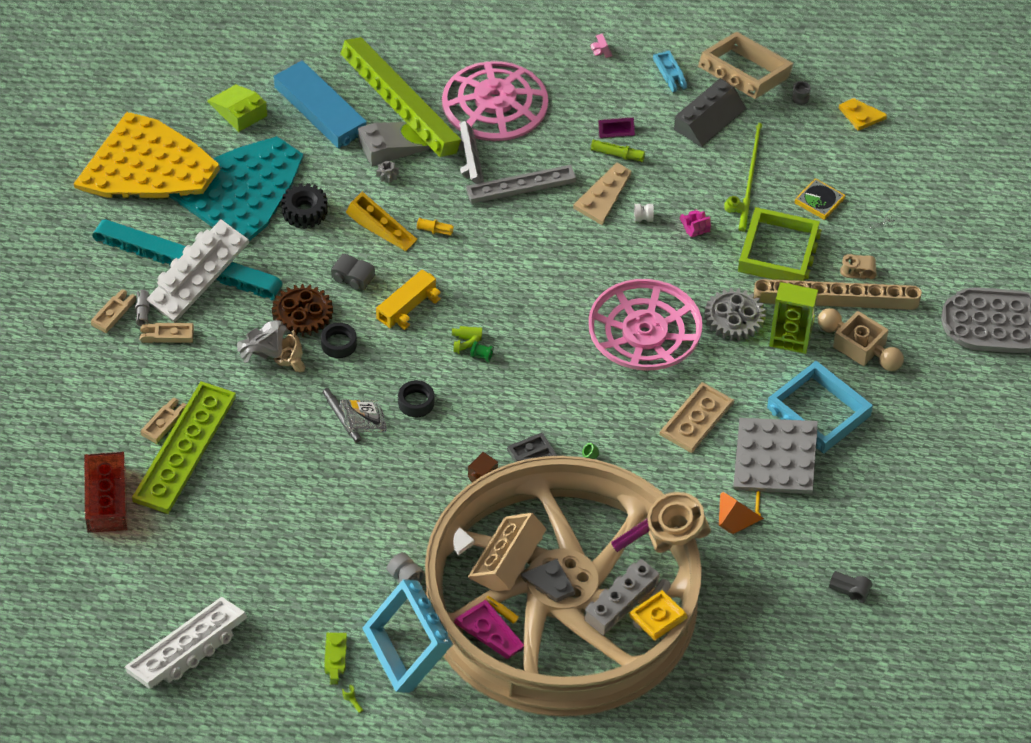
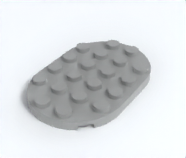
M967 288L958 291L956 295L946 300L941 315L942 326L947 335L959 345L979 351L1031 352V293L1019 290Z

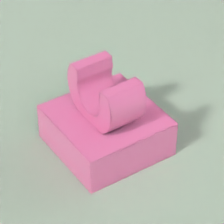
M603 33L597 35L598 42L591 44L595 56L604 53L606 58L611 57L612 53Z

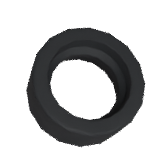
M342 322L330 324L321 333V348L329 357H348L357 348V333L349 324ZM342 334L349 337L350 342L343 346H334L328 343V339L333 335Z
M419 380L409 381L399 389L398 405L403 414L418 418L429 414L434 408L435 394L433 388L428 383ZM411 393H422L427 396L428 400L423 404L413 405L406 402L405 397Z

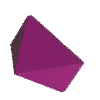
M634 117L598 120L599 138L635 135Z

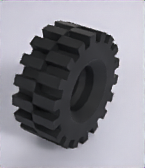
M300 183L299 187L293 185L291 190L287 189L286 194L283 193L282 215L285 221L289 220L291 226L295 224L296 228L303 226V229H307V226L310 225L313 228L315 223L319 225L321 220L324 221L328 214L327 195L323 193L322 188L318 189L317 185L311 187L310 183H306V186ZM301 205H310V206H312V207L309 208V209H299V208H298V207L301 206Z

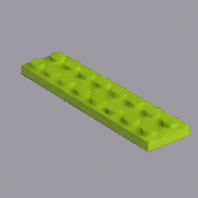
M200 381L133 494L132 502L169 514L236 399L235 392Z

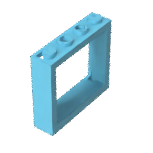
M815 361L768 398L767 409L772 412L773 416H777L781 420H804L782 401L809 379L813 378L855 411L853 415L828 435L824 436L817 430L816 448L824 454L871 416L873 405L819 362Z
M403 579L363 627L396 692H412L453 645L419 581ZM407 599L432 642L408 671L384 629L386 623Z

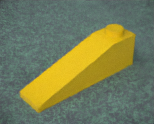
M363 191L350 203L345 212L359 225L404 251H407L417 241L416 237Z

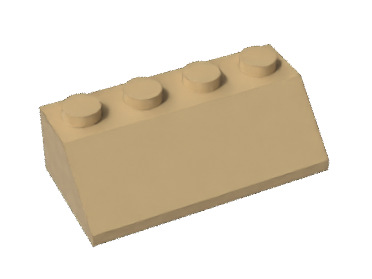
M533 513L504 517L468 578L496 592L513 588L517 577L524 570L525 564L533 555L537 544L543 538L542 536L546 531L544 525Z

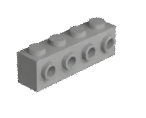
M642 559L636 564L632 563L623 576H618L615 579L611 588L603 590L599 599L595 603L591 602L586 607L585 621L604 636L658 584L660 573Z

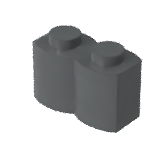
M342 254L331 268L332 278L338 283L349 284L355 290H365L375 276V267L351 255Z

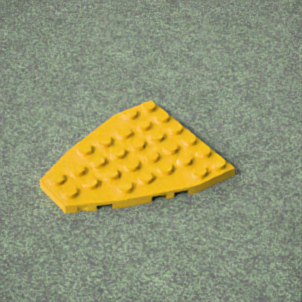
M126 112L77 178L74 188L106 198H112V194H122L123 198H129V195L139 194L140 198H166L171 193H180V196L197 195L205 192L219 172L220 166L196 143L161 121Z

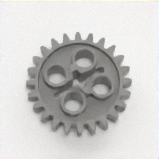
M730 288L729 292L723 289L722 294L716 292V296H711L710 301H707L704 319L707 320V326L711 325V331L716 330V335L722 333L723 339L726 336H730V340L737 337V340L740 341L741 336L748 339V334L754 337L755 332H760V328H763L766 309L763 308V303H759L760 298L753 299L754 293L747 295V290L741 293L740 288L736 292L732 288Z

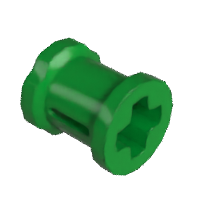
M474 341L470 357L485 359L486 362H490L494 346L490 345L488 347Z

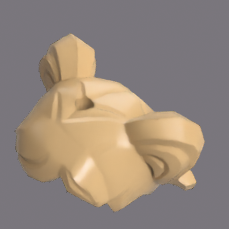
M294 330L282 339V354L274 358V361L279 366H292L295 372H304L305 365L301 361L303 354L302 346Z

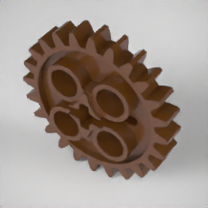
M301 284L300 288L294 285L292 290L287 287V292L280 291L281 296H276V301H273V320L283 321V325L288 330H294L296 335L301 333L302 337L305 333L311 336V331L318 334V328L324 329L325 324L329 325V319H332V300L329 299V295H325L324 290L319 292L318 287L312 289L311 284L307 288L304 287V284Z

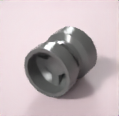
M798 81L794 84L792 101L795 104L805 105L809 102L811 91L809 83Z

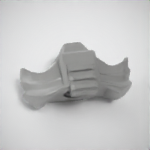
M269 321L260 330L254 328L246 334L247 339L237 342V349L244 363L249 362L252 354L264 359L269 356L277 358L282 354L283 334H291V331L283 325V321Z

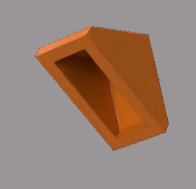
M720 493L719 526L729 533L735 534L764 519L728 494Z

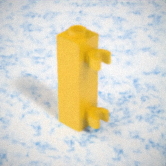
M421 269L376 307V319L389 328L398 323L402 329H407L410 326L407 322L410 320V317L407 314L427 297L434 304L441 300L438 297L441 292L436 288V278Z

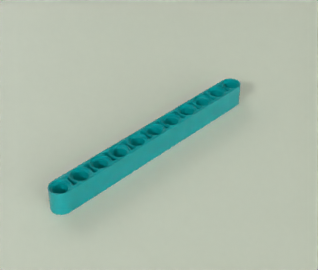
M106 219L101 220L92 233L94 240L97 242L102 241L103 244L120 247L119 249L130 253L134 252L136 255L147 259L148 257L152 258L153 261L162 264L167 263L171 265L175 258L179 259L183 255V250L186 247ZM231 262L215 279L220 281L219 283L230 287L235 286L236 289L245 292L250 291L254 295L271 298L270 300L275 299L283 286L281 279L235 262Z

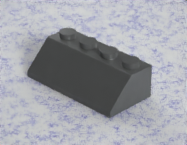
M719 78L675 116L674 130L702 148L746 110V106L734 86Z

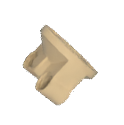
M673 492L665 494L658 498L649 509L647 516L650 529L649 536L655 551L658 553L668 551L672 545H684L693 538H704L711 532L703 506L697 498L688 493ZM678 525H683L681 528L673 529Z

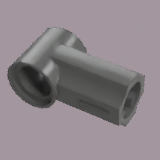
M837 571L833 573L829 583V588L847 594L851 600L856 599L860 601L859 603L866 601L872 587L871 580L866 577L858 576L854 578Z

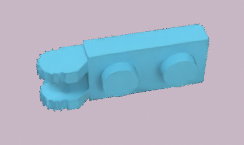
M670 50L654 54L653 60L671 91H677L675 80H678L682 89H686L687 83L683 72Z

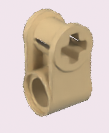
M847 254L843 257V266L840 268L842 276L846 278H870V280L877 276L876 259L873 256Z

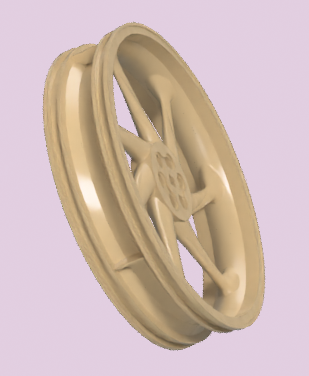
M544 456L521 460L497 468L469 484L449 503L436 522L430 536L425 560L426 596L453 643L443 657L451 668L477 691L506 706L525 712L549 716H581L607 711L629 703L658 685L675 668L690 643L697 618V602L701 587V562L695 538L684 545H672L671 549H669L679 565V570L666 594L670 598L678 597L681 599L680 607L687 613L688 618L671 629L647 653L631 656L588 624L583 613L586 612V607L591 602L595 603L602 591L605 590L599 587L625 549L623 548L616 552L611 542L637 526L640 521L646 520L652 504L664 494L651 483L631 471L610 463L584 457ZM554 497H576L597 501L626 512L628 517L611 542L591 561L585 556L580 543ZM539 498L554 529L559 549L547 550L536 546L533 555L527 561V564L530 565L529 568L519 574L513 588L497 592L490 589L454 613H448L443 597L442 580L446 558L455 550L454 535L456 531L461 528L474 539L473 545L486 548L492 536L469 532L467 530L498 509L517 502ZM678 525L673 529L681 528L683 525ZM557 559L573 586L575 595L556 603L547 594L538 591L536 586L530 582H524L521 574ZM653 588L637 604L644 603L645 601H647L655 588ZM527 593L524 626V671L499 662L482 652L463 635V629L453 623L455 618L478 605L485 598L488 599L486 597L488 595L500 603L511 597ZM546 617L558 619L582 639L621 666L613 670L585 676L559 677L540 675L538 673V658Z

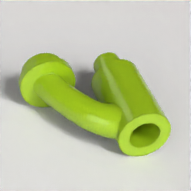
M460 326L459 329L452 328V336H459V339L468 340L461 343V340L454 341L453 352L460 354L461 350L472 347L474 341H482L483 327Z

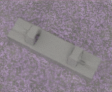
M465 120L459 123L462 136L460 137L461 142L458 149L460 151L465 149L468 164L460 168L461 174L465 178H471L475 184L483 183L484 179L474 131Z

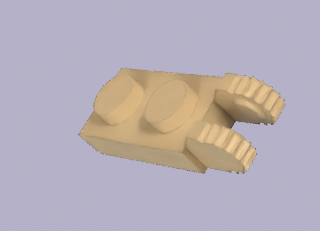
M121 289L93 317L91 326L107 333L135 303L137 297L132 294L123 301L127 296V291Z
M144 324L141 326L140 331L147 334H141L140 341L141 343H193L194 324Z
M172 398L142 428L141 436L157 444L175 425L187 404L182 403L174 411L173 409L179 402L178 399Z

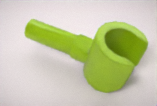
M349 685L351 691L349 693L342 689L343 698L350 701L359 713L363 712L355 698L354 687Z

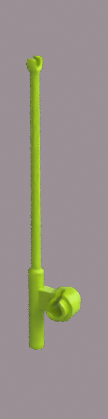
M758 123L756 126L751 166L743 203L740 202L737 196L728 197L724 203L726 212L741 214L738 230L742 232L746 231L751 201L750 192L762 123Z

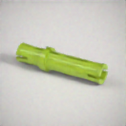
M595 139L591 143V151L643 162L645 158V151L636 150L627 145L624 147Z

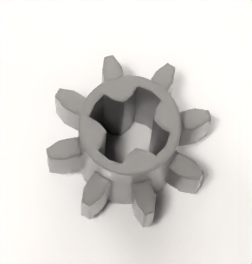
M385 161L382 164H378L376 176L380 177V182L390 183L393 180H397L399 167H395L394 162Z

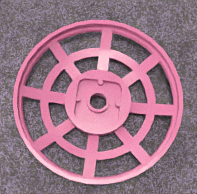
M491 61L477 63L457 72L448 81L443 90L442 105L445 116L459 131H461L459 124L461 122L453 115L449 108L460 104L463 111L470 116L467 123L471 127L476 120L489 124H498L500 133H488L473 129L475 138L486 141H506L524 136L541 123L548 108V94L541 80L526 68L508 62ZM492 66L509 67L516 69L517 71L511 72L504 69H492ZM480 67L485 68V70L476 72L468 78L461 76L470 70ZM494 73H503L509 76L504 80L495 78ZM525 73L532 77L539 84L541 90L531 89L521 75ZM483 74H487L488 79L481 82L473 80ZM517 79L525 88H515L511 83ZM454 81L461 82L458 97L448 101L447 96L451 84ZM467 84L475 87L473 94L463 95ZM517 95H527L524 106L516 102ZM532 95L543 96L542 107L537 116L528 110L532 103ZM474 100L478 108L472 111L465 102ZM512 107L518 110V112L504 117V112H507ZM483 112L496 114L497 118L485 117L481 114ZM522 115L531 120L529 124L522 128L509 132L506 130L505 123L514 121Z
M634 279L615 284L596 299L590 310L589 333L596 348L611 361L630 369L643 371L659 370L674 366L692 354L701 338L702 317L695 302L681 289L659 280ZM637 288L653 289L650 299L637 298L627 300L623 291ZM660 291L675 296L685 306L676 311L668 304L659 301ZM614 295L617 296L621 304L615 307L608 317L597 313L609 298ZM634 305H649L647 310L634 311L631 307ZM659 307L670 315L663 318V316L655 312V309ZM625 310L628 316L624 319L623 323L614 320L618 313ZM689 311L692 313L696 323V334H684V323L681 317ZM595 320L606 324L607 342H598L594 331ZM676 321L679 334L667 333L668 324ZM611 326L621 329L623 337L614 340ZM645 327L648 328L649 331L644 332L640 329ZM665 340L676 341L667 351L661 346ZM682 341H694L690 349L678 358L674 359L670 355L678 349ZM628 343L635 347L634 354L625 351L620 345ZM613 347L620 354L631 358V361L621 360L605 349ZM654 349L658 353V355L641 356L642 351ZM663 358L666 361L665 363L654 365L638 364L639 360L653 361Z

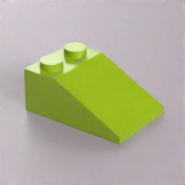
M237 84L207 100L238 132L267 117V102L255 91Z

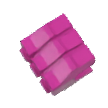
M694 210L690 211L688 215H680V220L690 237L711 232L710 217H706L704 211Z

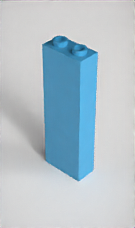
M303 60L274 75V87L338 149L349 145L351 141L359 138L358 128L366 126V120Z

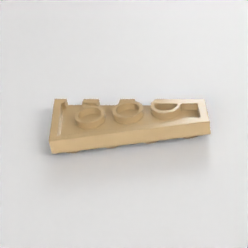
M616 163L573 204V209L603 226L607 215H609L620 192L630 178L631 170Z

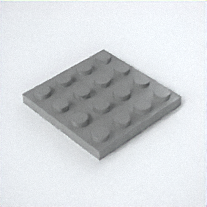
M739 418L734 490L813 494L818 421Z

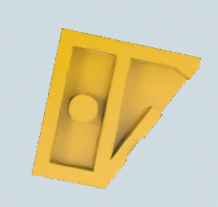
M855 98L839 104L840 111L858 131L887 119L886 113Z

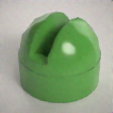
M587 443L582 450V455L585 458L596 459L599 456V448L593 443Z

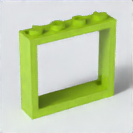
M755 207L739 259L738 272L773 280L805 281V279H809L811 270L808 267L813 265L814 256H812V253L817 251L818 243L816 239L820 240L822 229H819L820 221ZM760 222L811 233L800 270L749 259Z

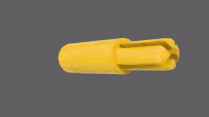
M489 595L486 596L488 598L486 599L495 611L513 624L517 621L519 616Z

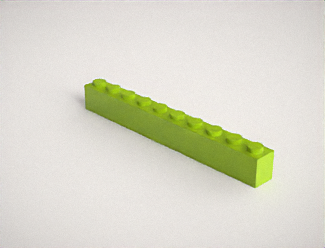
M362 37L344 40L341 55L439 157L457 154L461 138Z

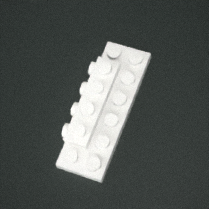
M221 219L210 231L207 229L205 232L201 231L197 234L193 245H187L183 250V255L171 262V268L159 275L158 287L147 298L148 304L174 323L250 243L245 236Z
M221 597L125 666L128 674L149 689L163 679L168 683L178 680L186 670L195 668L205 656L213 655L216 648L222 644H228L231 637L234 636L232 629L247 619L246 613Z

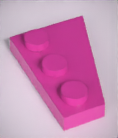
M486 599L455 618L453 622L506 659L511 658L524 648V644Z

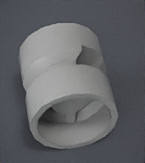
M405 552L394 556L387 565V571L394 579H398L397 582L399 584L403 579L415 580L420 583L425 575V572Z

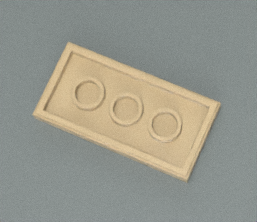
M702 382L661 429L659 435L693 453L734 404V399Z

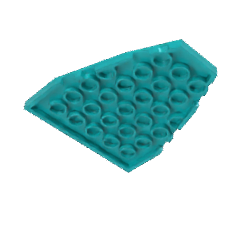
M278 136L241 146L213 158L219 164L220 170L203 194L180 196V193H171L169 197L211 227H214L221 219L250 241L268 226L272 215H275L277 212V207L281 203L283 193L286 194V190L291 189L294 177L298 173L299 165L304 158L303 153Z

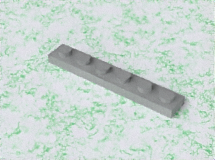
M567 165L466 186V192L471 204L576 183V176L572 166Z

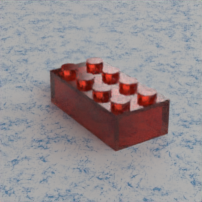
M124 452L84 454L85 522L87 533L128 530L127 476Z

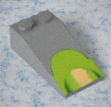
M406 122L373 123L358 128L359 143L371 166L431 149Z

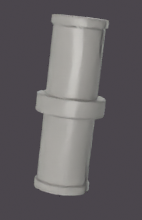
M146 290L137 292L135 311L137 312L136 324L138 326L148 324L150 305L147 301L149 293Z

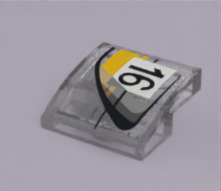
M341 399L340 408L345 414L344 424L349 432L386 433V422L378 400Z

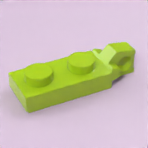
M326 632L324 671L325 674H330V685H338L339 674H344L347 633Z

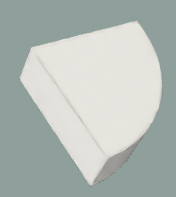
M461 528L454 535V549L460 555L474 544V539Z

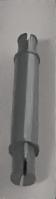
M325 388L322 394H324L327 403L346 429L348 435L353 438L355 443L361 441L362 437L357 432L358 429L336 396L331 393L329 388Z

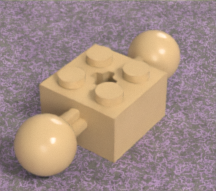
M828 308L819 314L818 325L823 331H837L833 347L857 363L865 366L876 355L879 357L881 366L887 371H896L903 365L904 356L898 348H883L887 341L888 329L863 313L857 311L846 323L842 322L840 313L835 309Z

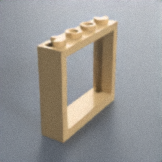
M735 32L703 51L698 67L717 78L723 79L750 97L757 99L788 79L793 63L744 35ZM732 50L771 73L757 80L721 60L719 57Z

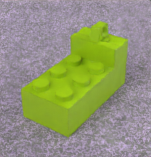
M780 282L775 301L769 347L803 354L807 353L814 325L817 289Z

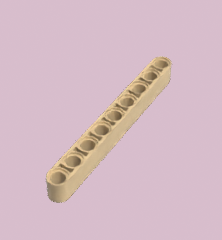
M761 279L756 281L754 286V299L760 298L759 303L775 304L780 282L817 289L816 306L913 310L919 307L922 294L920 288L909 285Z

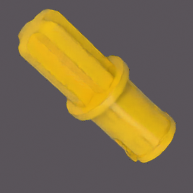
M419 218L417 221V229L430 231L432 234L440 233L451 236L454 231L453 225L441 223L438 220L432 221Z

